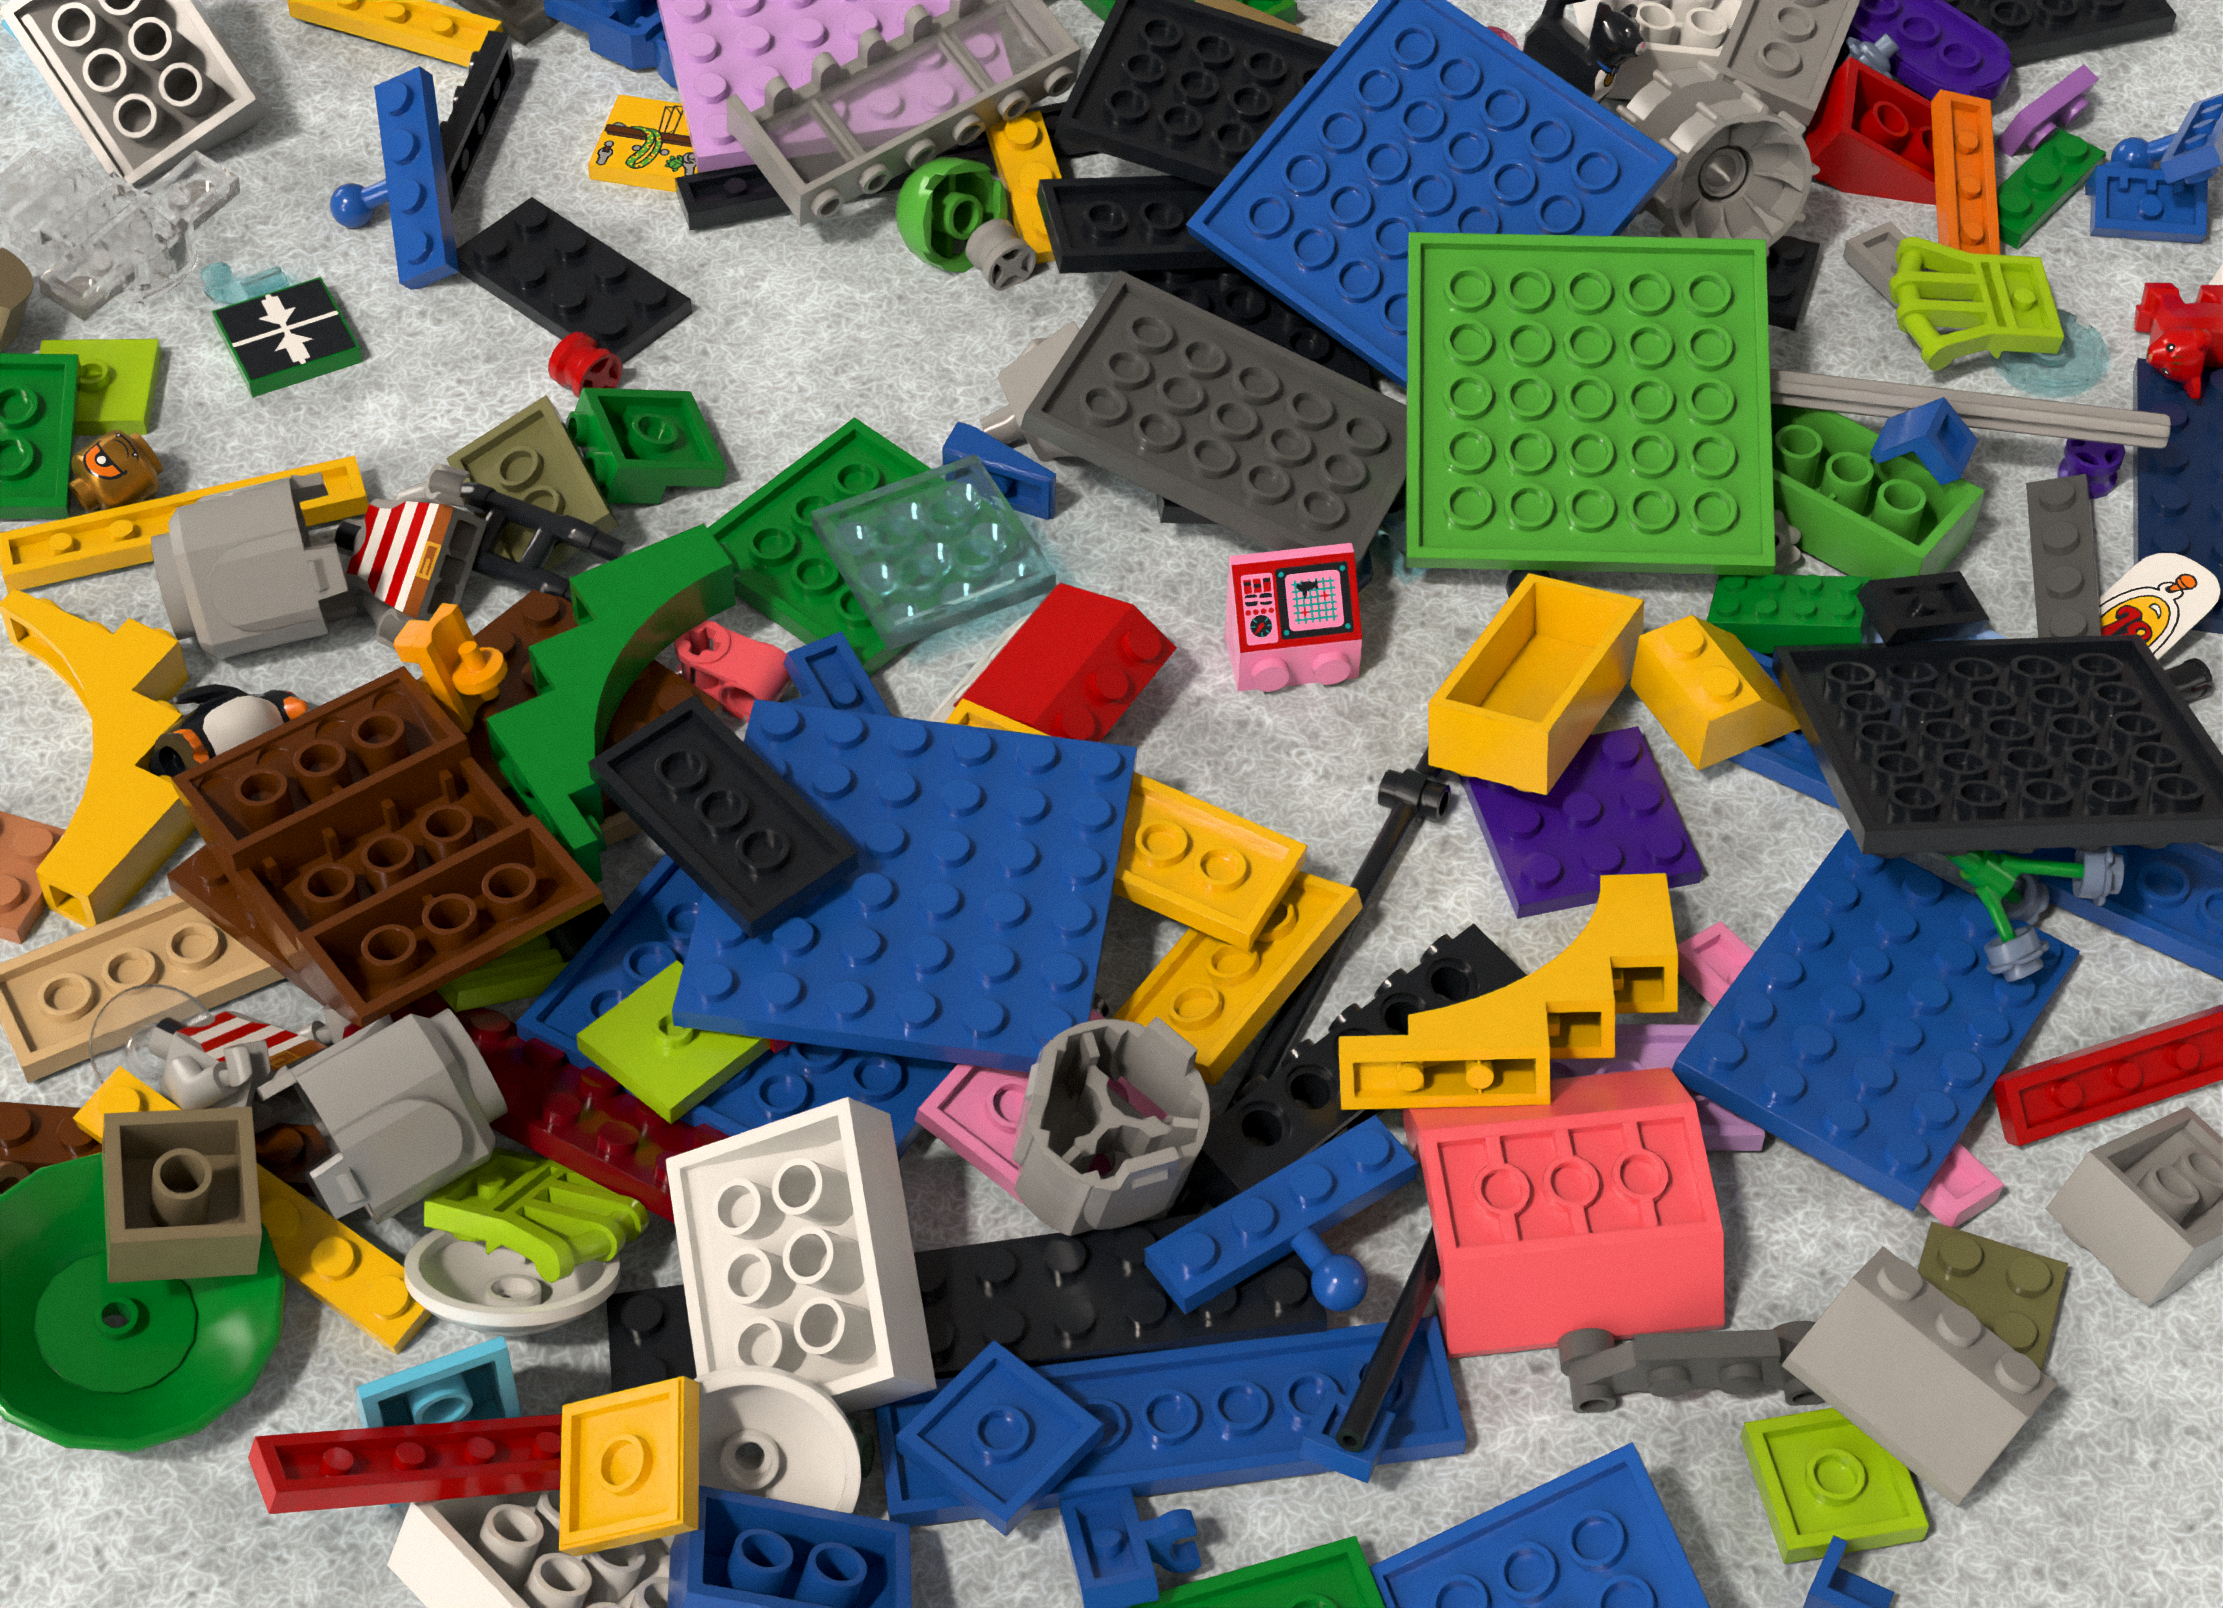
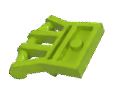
M1913 236L1906 237L1900 241L1895 254L1898 267L1895 276L1888 283V289L1892 301L1899 305L1895 313L1899 329L1904 333H1909L1922 349L1920 357L1930 370L1942 369L1955 358L1988 350L1996 359H1999L2002 351L2058 353L2064 340V334L2041 257L1967 253ZM1928 268L1938 272H1923L1921 270ZM1921 298H1929V299H1949V300H1969V301H1972V302H1968V301H1948V300H1928V299H1921ZM1934 327L1968 329L1940 335Z
M496 1147L493 1149L489 1161L447 1184L424 1200V1226L451 1232L455 1238L462 1241H486L487 1255L499 1246L504 1245L533 1261L541 1278L546 1282L553 1283L571 1276L575 1266L591 1260L607 1262L613 1259L622 1251L625 1242L637 1239L648 1228L649 1215L647 1211L649 1210L640 1201L632 1197L616 1194L553 1160Z

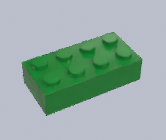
M1779 574L1766 576L1719 575L1706 622L1736 635L1745 647L1759 653H1773L1774 646L1866 643L1871 620L1856 595L1869 580H1872V577Z

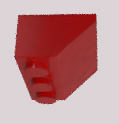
M1059 583L1044 598L953 706L956 708L963 698L1053 737L1100 742L1177 647L1134 604Z

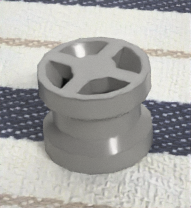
M1000 218L990 220L979 226L970 236L965 249L967 259L976 269L982 270L985 280L995 290L999 291L1024 282L1032 273L1037 260L1036 253L1025 240L1019 239L1018 231L1008 220Z

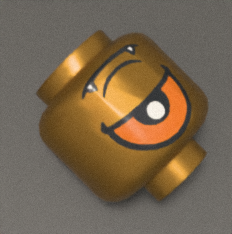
M112 430L72 457V469L76 479L68 485L81 506L88 513H91L97 508L102 511L149 500L159 492L158 475L164 472L158 457L141 435L135 432L129 436L121 430Z

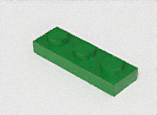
M2059 129L1996 189L2000 241L2018 250L2088 181L2095 167L2103 165L2107 152L2085 142L2078 136Z

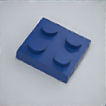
M993 1340L896 1435V1450L1007 1537L1103 1439L1104 1423L997 1341Z

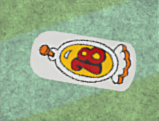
M2157 553L2145 557L2099 598L2103 636L2140 634L2156 659L2159 660L2218 602L2221 591L2218 580L2209 570L2197 562L2176 553Z

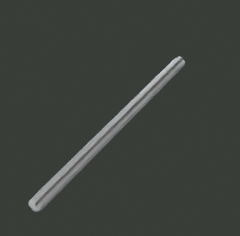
M1770 368L1771 405L1891 418L1945 397L1969 428L2152 449L2165 448L2170 437V417L2164 413Z

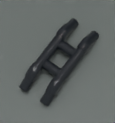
M466 482L461 485L460 497L465 499L463 508L486 515L484 520H487L471 571L528 592L535 589L541 593L563 597L572 603L569 580L543 569L558 540L607 561L622 557L626 550L627 543L600 531L598 527L569 515L564 516L499 493L494 488L483 484ZM509 522L535 531L519 562L494 553Z

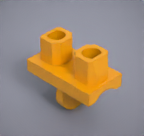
M442 603L429 621L409 620L394 640L393 646L401 662L417 663L420 665L423 675L418 680L419 684L462 732L468 733L474 725L473 717L476 710L484 702L496 698L499 694L497 685L505 678L508 671L503 654L498 649L492 647H478L457 604Z

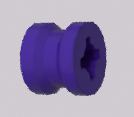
M2067 439L2064 448L2065 458L2061 460L2057 476L2061 478L2086 474L2090 499L2105 497L2114 489L2118 478L2117 470L2120 469L2126 453L2124 445Z

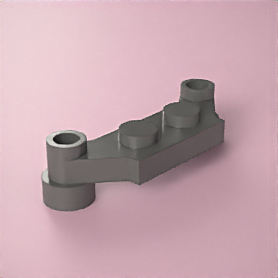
M1813 1321L1788 1322L1772 1330L1634 1334L1632 1341L1616 1347L1614 1336L1611 1332L1598 1328H1585L1568 1332L1561 1336L1557 1342L1561 1372L1569 1376L1573 1410L1577 1413H1605L1610 1411L1616 1405L1615 1395L1627 1391H1649L1652 1395L1658 1397H1674L1685 1394L1691 1389L1720 1388L1724 1393L1741 1395L1757 1391L1763 1386H1770L1783 1390L1785 1401L1790 1406L1818 1405L1825 1401L1781 1366L1816 1323Z

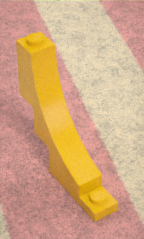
M1666 873L1600 875V894L1596 909L1586 927L1572 944L1541 968L1501 989L1447 1007L1409 1014L1408 1035L1339 1036L1341 1110L1550 1105V1059L1615 1058V1014L1678 1012V950Z

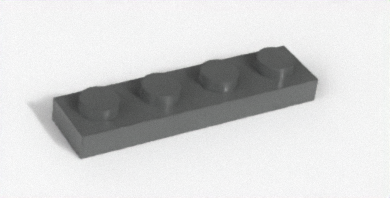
M2081 474L2026 483L2038 638L2103 636L2087 475Z

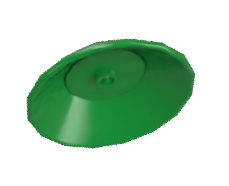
M102 1152L39 1168L0 1195V1416L11 1424L70 1449L137 1452L200 1433L251 1394L281 1341L286 1279L266 1226L261 1222L262 1238L257 1274L108 1283ZM111 1315H121L128 1320V1323L120 1328H112L107 1326L103 1320Z

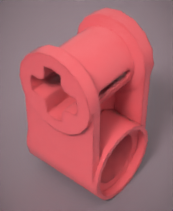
M705 620L674 641L675 654L681 661L676 674L722 704V710L727 711L733 717L742 720L744 716H747L746 722H749L754 699L779 702L793 683L792 678L783 665L787 655L783 650L772 644L758 642L726 629L716 622ZM710 638L713 639V651L710 650ZM692 669L695 670V681H696V684L693 683V671H692Z

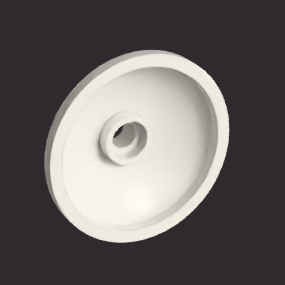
M436 1229L422 1237L411 1247L405 1258L404 1277L405 1285L410 1295L426 1310L444 1321L484 1334L523 1336L557 1328L594 1311L617 1288L620 1281L621 1261L619 1254L607 1262L591 1260L575 1266L571 1276L549 1283L541 1278L533 1261L504 1245L499 1246L487 1255L486 1241H462L455 1238L451 1232Z
M759 1365L727 1367L694 1379L699 1382V1485L850 1514L853 1513L861 1483L859 1446L849 1420L837 1403L826 1392L799 1375L786 1370ZM754 1443L759 1445L763 1452L755 1458H746L739 1454L737 1449L743 1444ZM675 1535L660 1539L671 1548Z

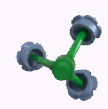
M2103 846L2095 851L2077 850L2074 863L2026 859L2008 854L1998 855L1992 850L1971 851L1962 856L1946 855V859L1960 868L1961 878L1976 888L1975 892L1988 910L1999 936L1989 941L1983 947L1990 961L1986 968L1992 974L2003 973L2007 982L2024 978L2041 969L2044 964L2040 956L2049 949L2048 941H2040L2033 927L2039 919L2038 914L2040 911L2043 912L2047 909L2050 898L2047 886L2038 881V875L2072 878L2075 897L2093 899L2095 906H2102L2106 901V896L2109 894H2119L2124 878L2123 856L2121 854H2113L2111 846ZM2009 919H2021L2030 925L2013 930Z

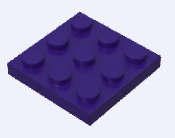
M1638 726L1589 735L1548 795L1523 792L1512 786L1477 777L1459 775L1517 919L1597 903L1600 894V875L1666 873L1668 889L1700 883L1702 866Z

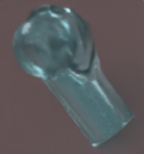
M222 261L207 265L200 272V277L206 286L203 289L206 296L211 301L229 305L289 287L287 277L279 265L247 278L232 277L230 266Z

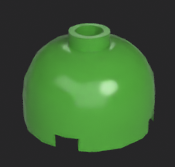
M940 157L919 166L907 177L898 194L895 214L897 229L911 253L929 265L946 271L964 273L974 267L967 259L965 250L963 253H953V237L965 240L966 249L967 241L979 226L993 219H1007L1006 190L1001 181L993 179L990 171H988L992 169L984 163L969 159Z

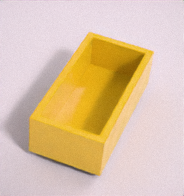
M1528 573L1428 702V765L1450 770L1461 776L1477 777L1512 786L1523 792L1548 795L1632 676L1638 639L1643 634L1644 600Z

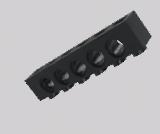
M1474 923L1454 939L1448 934L1441 936L1424 952L1420 959L1421 964L1409 973L1403 968L1393 972L1378 987L1374 994L1375 999L1363 1008L1357 1003L1348 1006L1331 1023L1328 1029L1329 1033L1317 1043H1314L1310 1038L1299 1043L1283 1060L1280 1071L1268 1080L1261 1074L1249 1081L1234 1098V1106L1222 1115L1218 1116L1214 1111H1211L1205 1141L1186 1180L1213 1208H1216L1372 1116H1380L1387 1109L1341 1110L1339 1036L1398 1035L1390 1028L1408 1035L1409 1014L1443 1008L1471 1000L1501 989L1527 975ZM1437 994L1443 995L1449 998L1451 1001L1445 1000L1439 997ZM1295 1100L1306 1101L1315 1109L1304 1108ZM1245 1136L1257 1137L1268 1146L1255 1145Z

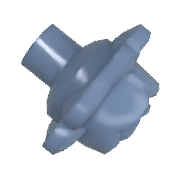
M1887 33L1874 44L1868 41L1860 42L1852 37L1845 40L1850 53L1843 63L1851 56L1893 80L1889 74L1891 71L1889 59L1900 47Z

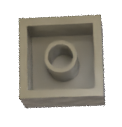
M252 1107L104 1113L102 1172L108 1283L257 1274L262 1229Z

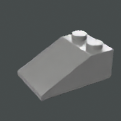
M2187 1106L2090 1150L2045 1209L2062 1225L2064 1233L2072 1242L2088 1249L2113 1273L2116 1283L2124 1291L2140 1298L2147 1306H2150L2178 1291L2223 1255V1138Z

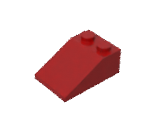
M1850 56L1829 77L1814 116L1807 128L1806 145L1809 149L1811 162L1820 168V172L1812 176L1816 180L1825 182L1844 193L1936 205L1931 101Z

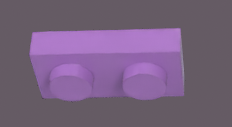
M2083 64L2021 110L1995 142V145L2010 157L2026 145L2035 151L2055 133L2058 128L2055 124L2058 121L2068 126L2087 109L2090 102L2085 96L2099 78Z

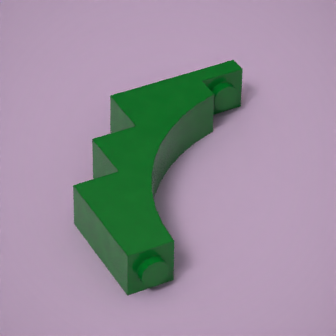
M704 523L570 577L573 616L578 627L528 647L533 686L538 697L486 718L492 760L529 816L534 814L595 884L603 881L599 853L606 851V842L599 825L605 823L601 788L591 779L588 762L602 753L611 720L624 695L645 667L681 635L706 619L736 605L734 578L740 575L737 559L730 546L725 542L719 544Z

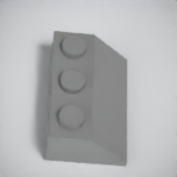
M1884 1246L1852 1277L1781 1365L1956 1507H1958L2016 1438L2057 1385L2055 1381L2038 1369L2029 1357L2015 1351L1981 1324L1973 1313L1953 1302L1925 1280L1911 1264L1900 1260Z

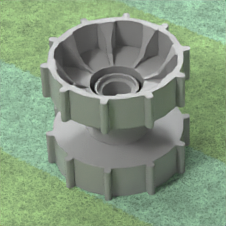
M1699 60L1697 67L1677 69L1665 74L1657 69L1654 70L1652 73L1654 79L1638 91L1626 107L1619 105L1616 111L1625 122L1676 155L1677 168L1638 214L1640 215L1646 210L1665 224L1661 229V233L1665 237L1766 239L1767 257L1769 255L1768 248L1784 236L1796 220L1803 222L1806 219L1802 210L1809 195L1812 175L1820 172V168L1811 162L1809 149L1802 137L1806 126L1785 111H1781L1778 115L1775 114L1765 103L1759 100L1760 93L1740 79H1736L1733 83L1730 82L1720 71L1704 60ZM1714 159V161H1713V163L1710 165V167L1707 168V166H1708V164L1711 162V160Z

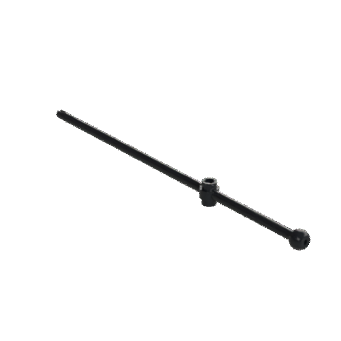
M1513 570L1508 575L1505 587L1508 597L1510 598L1528 573L1551 578L1548 571ZM1428 746L1415 769L1407 768L1403 773L1391 769L1385 772L1378 790V804L1392 810L1349 886L1358 889L1363 908L1287 998L1224 1112L1234 1106L1233 1100L1236 1095L1253 1078L1262 1074L1268 1080L1277 1073L1413 823H1421L1424 818L1441 822L1445 817L1450 803L1451 788L1449 785L1437 782L1443 769L1428 765ZM1186 1180L1165 1218L1198 1214L1206 1199Z

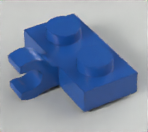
M842 631L787 653L783 665L802 697L783 703L891 716Z
M1131 1487L1059 1501L1062 1526L1083 1608H1129L1132 1605L1159 1600L1157 1579L1152 1563H1157L1165 1570L1173 1573H1187L1201 1566V1559L1195 1541L1173 1544L1178 1539L1197 1535V1528L1191 1510L1176 1509L1160 1517L1140 1521Z

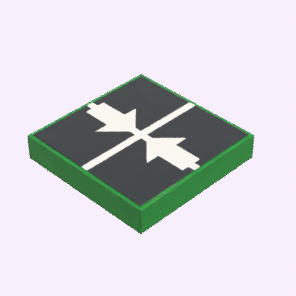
M321 277L212 311L215 326L252 398L362 363L360 347Z

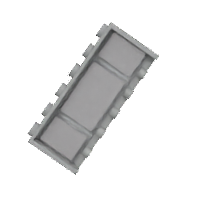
M950 0L949 11L933 19L923 5L917 4L911 7L905 14L904 34L886 42L876 28L866 30L859 37L858 57L842 66L837 63L830 52L819 54L812 62L811 82L795 90H792L782 76L772 78L765 86V105L752 112L748 110L737 94L728 97L727 132L739 141L795 215L797 224L801 227L817 218L826 219L834 215L843 204L864 193L873 194L878 192L892 178L911 168L916 170L919 166L932 161L936 155L957 144L966 145L974 141L983 130L1002 120L1011 121L1018 118L1029 106L1048 96L1057 97L1065 93L1077 81L1081 48L1042 0Z

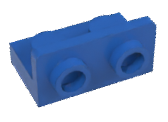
M2113 161L2102 166L2097 165L2085 184V195L2091 196L2090 236L2200 244L2207 236L2208 179L2194 184H2186L2183 178L2167 184L2161 168L2158 170L2135 168V165L2130 162Z

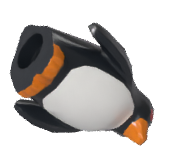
M213 684L180 692L170 698L171 704L196 703L199 706L170 726L158 737L149 763L150 772L156 776L167 775L174 777L307 713L309 710L308 704L305 700L300 699L293 692L287 690L272 689L262 694H249L236 687Z

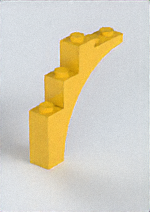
M14 588L0 602V611L10 643L49 666L74 690L92 719L93 758L84 795L64 835L36 869L48 909L86 928H90L115 918L196 829L195 824L173 787L172 777L167 775L156 776L149 769V763L158 737L184 717L168 701L189 680L182 654V647L179 641L168 631L162 628L152 629L128 618L113 634L99 622H87L63 611L56 603L47 598L37 599Z

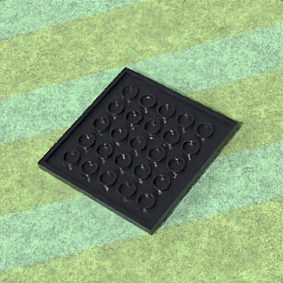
M2140 634L1921 641L1886 645L1884 643L1774 646L1772 670L1863 855L1873 854L1881 858H1898L1905 853L1940 852L1950 856H1962L1971 851L2004 849L2009 852L2024 854L2034 852L2038 848L2071 847L2081 851H2095L2103 846L2138 845L2144 848L2159 849L2168 846L2170 843L2198 842L2211 846H2223V755Z

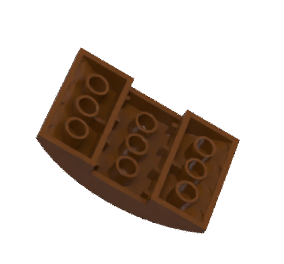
M405 666L171 778L176 793L209 850L244 904L277 949L326 1004L339 1015L362 1028L604 902L603 892L534 814L524 818L471 757L467 737Z

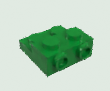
M583 388L575 411L570 412L566 420V427L577 447H581L585 456L584 460L607 503L660 504L666 486L721 487L728 470L691 391Z

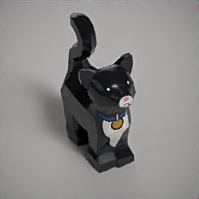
M1547 0L1541 16L1525 34L1523 52L1600 104L1613 89L1621 64L1645 52L1646 42L1641 37L1640 24L1635 20L1638 7L1634 4H1629L1621 11H1615L1611 9L1609 4L1599 2L1589 39L1573 23L1565 18L1566 5L1586 0Z

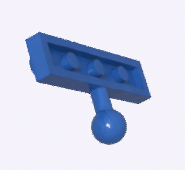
M420 66L374 86L386 179L368 187L356 183L341 185L333 192L330 199V211L333 218L339 224L348 228H358L367 224L371 220L375 208L389 202L399 284L410 290L422 288L459 272L433 75Z
M2223 93L2193 103L2180 128L2174 134L2150 142L2139 137L2123 139L2114 147L2111 154V162L2125 161L2134 164L2135 168L2153 169L2155 163L2160 161L2159 164L2167 184L2183 178L2186 184H2194L2214 176L2219 172L2218 167L2223 164Z
M1374 1115L1145 1248V1265L1183 1313L1187 1314L1290 1252L1295 1251L1313 1272L1311 1287L1317 1301L1332 1311L1343 1312L1351 1310L1358 1306L1366 1296L1368 1290L1366 1270L1355 1258L1345 1254H1334L1319 1235L1416 1179L1417 1162L1382 1121Z

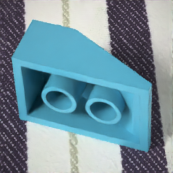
M503 1335L356 1388V1405L363 1428L522 1417L509 1351ZM404 1503L389 1504V1506L393 1508Z

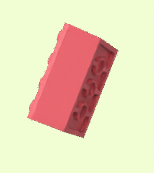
M1670 1067L1550 1079V1105L1401 1108L1409 1154L1417 1163L1421 1162L1441 1270L1434 1295L1447 1359L1558 1347L1557 1342L1561 1336L1568 1332L1585 1328L1607 1330L1613 1334L1614 1341L1633 1339L1634 1334L1686 1333L1723 1328L1725 1325L1723 1227L1696 1103Z

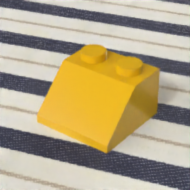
M1690 615L1639 636L1630 686L1698 771L1801 728L1784 693L1736 635L1694 615Z

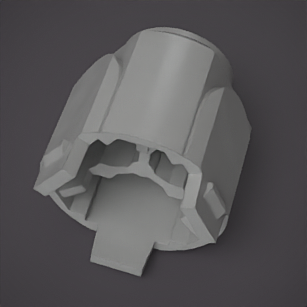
M321 472L304 476L292 475L291 478H281L203 496L194 504L177 507L168 522L169 533L151 537L152 554L162 598L177 640L197 636L202 650L221 660L330 634L329 622L358 614L353 584L347 581L336 543L312 546L300 502L329 495Z
M448 1008L431 1018L409 1014L395 1023L388 1014L290 1070L286 1065L281 1067L272 1080L256 1089L264 1101L285 1088L294 1085L308 1114L331 1154L302 1173L324 1211L333 1216L335 1220L364 1207L377 1225L489 1161L496 1142V1137L489 1123L508 1113L504 1098L485 1061L460 1021Z
M1157 1016L1147 1027L1139 1023L1119 1019L1088 1021L1070 1027L1055 1036L1053 1040H1050L1040 1051L1036 1064L1031 1066L1013 1147L1012 1160L1020 1164L1015 1191L1024 1205L1042 1222L1069 1236L1093 1229L1105 1230L1123 1227L1151 1217L1165 1208L1172 1207L1205 1141L1210 1121V1104L1206 1086L1200 1072L1194 1068L1198 1049ZM1122 1076L1165 1111L1168 1116L1163 1121L1156 1116L1146 1118L1107 1086L1108 1078L1116 1082ZM1098 1153L1103 1154L1107 1158L1111 1171L1103 1176H1099L1097 1170L1087 1173L1093 1158Z

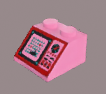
M1352 543L1229 556L1224 637L1237 691L1258 689L1271 692L1284 686L1317 682L1324 685H1332L1345 679L1359 677L1362 629Z

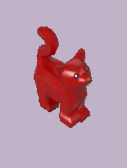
M2145 283L2141 304L2136 305L2133 328L2135 331L2150 334V341L2146 351V363L2151 365L2166 379L2183 383L2186 393L2192 399L2200 398L2201 377L2204 366L2223 368V285H2201L2196 302L2185 304L2180 297L2179 289L2172 283Z

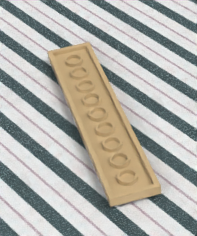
M620 807L604 819L605 823L599 825L606 846L643 831ZM173 894L0 963V1025L27 1083H30L150 1034L155 1026L166 1017H171L177 1021L184 1020L285 977L176 894Z

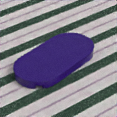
M1860 0L1844 43H1846L1845 40L1852 37L1860 42L1868 41L1874 44L1887 33L1900 47L1889 59L1891 65L1889 73L1922 95L1933 100L1939 90L1942 89L1993 100L2007 88L2012 68L2010 63L2011 53L2007 44L1996 34L1944 0Z

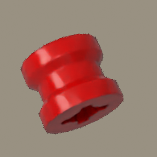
M574 332L561 340L553 350L548 363V373L550 378L562 387H571L574 396L579 398L583 388L615 389L622 375L623 365L621 359L610 350L599 349L597 341L585 332Z

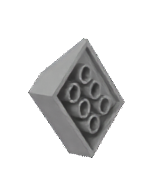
M12 0L0 8V14L118 191L122 194L238 137L274 112L200 0Z

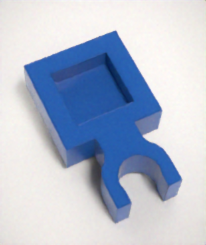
M1356 1359L1348 1376L1345 1395L1327 1388L1303 1437L1299 1458L1368 1484L1392 1433L1396 1414L1389 1412L1388 1409L1396 1396L1400 1375L1396 1374L1363 1449L1358 1452L1346 1451L1336 1442V1434L1363 1377L1366 1362Z

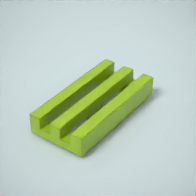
M542 934L436 990L455 1012L538 996L545 991L569 962L562 963L563 960L559 951L556 948L550 949V940L545 934Z

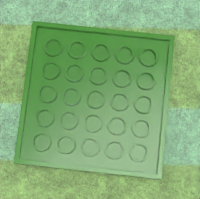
M1409 232L1407 264L1405 567L1773 575L1776 562L1766 239Z

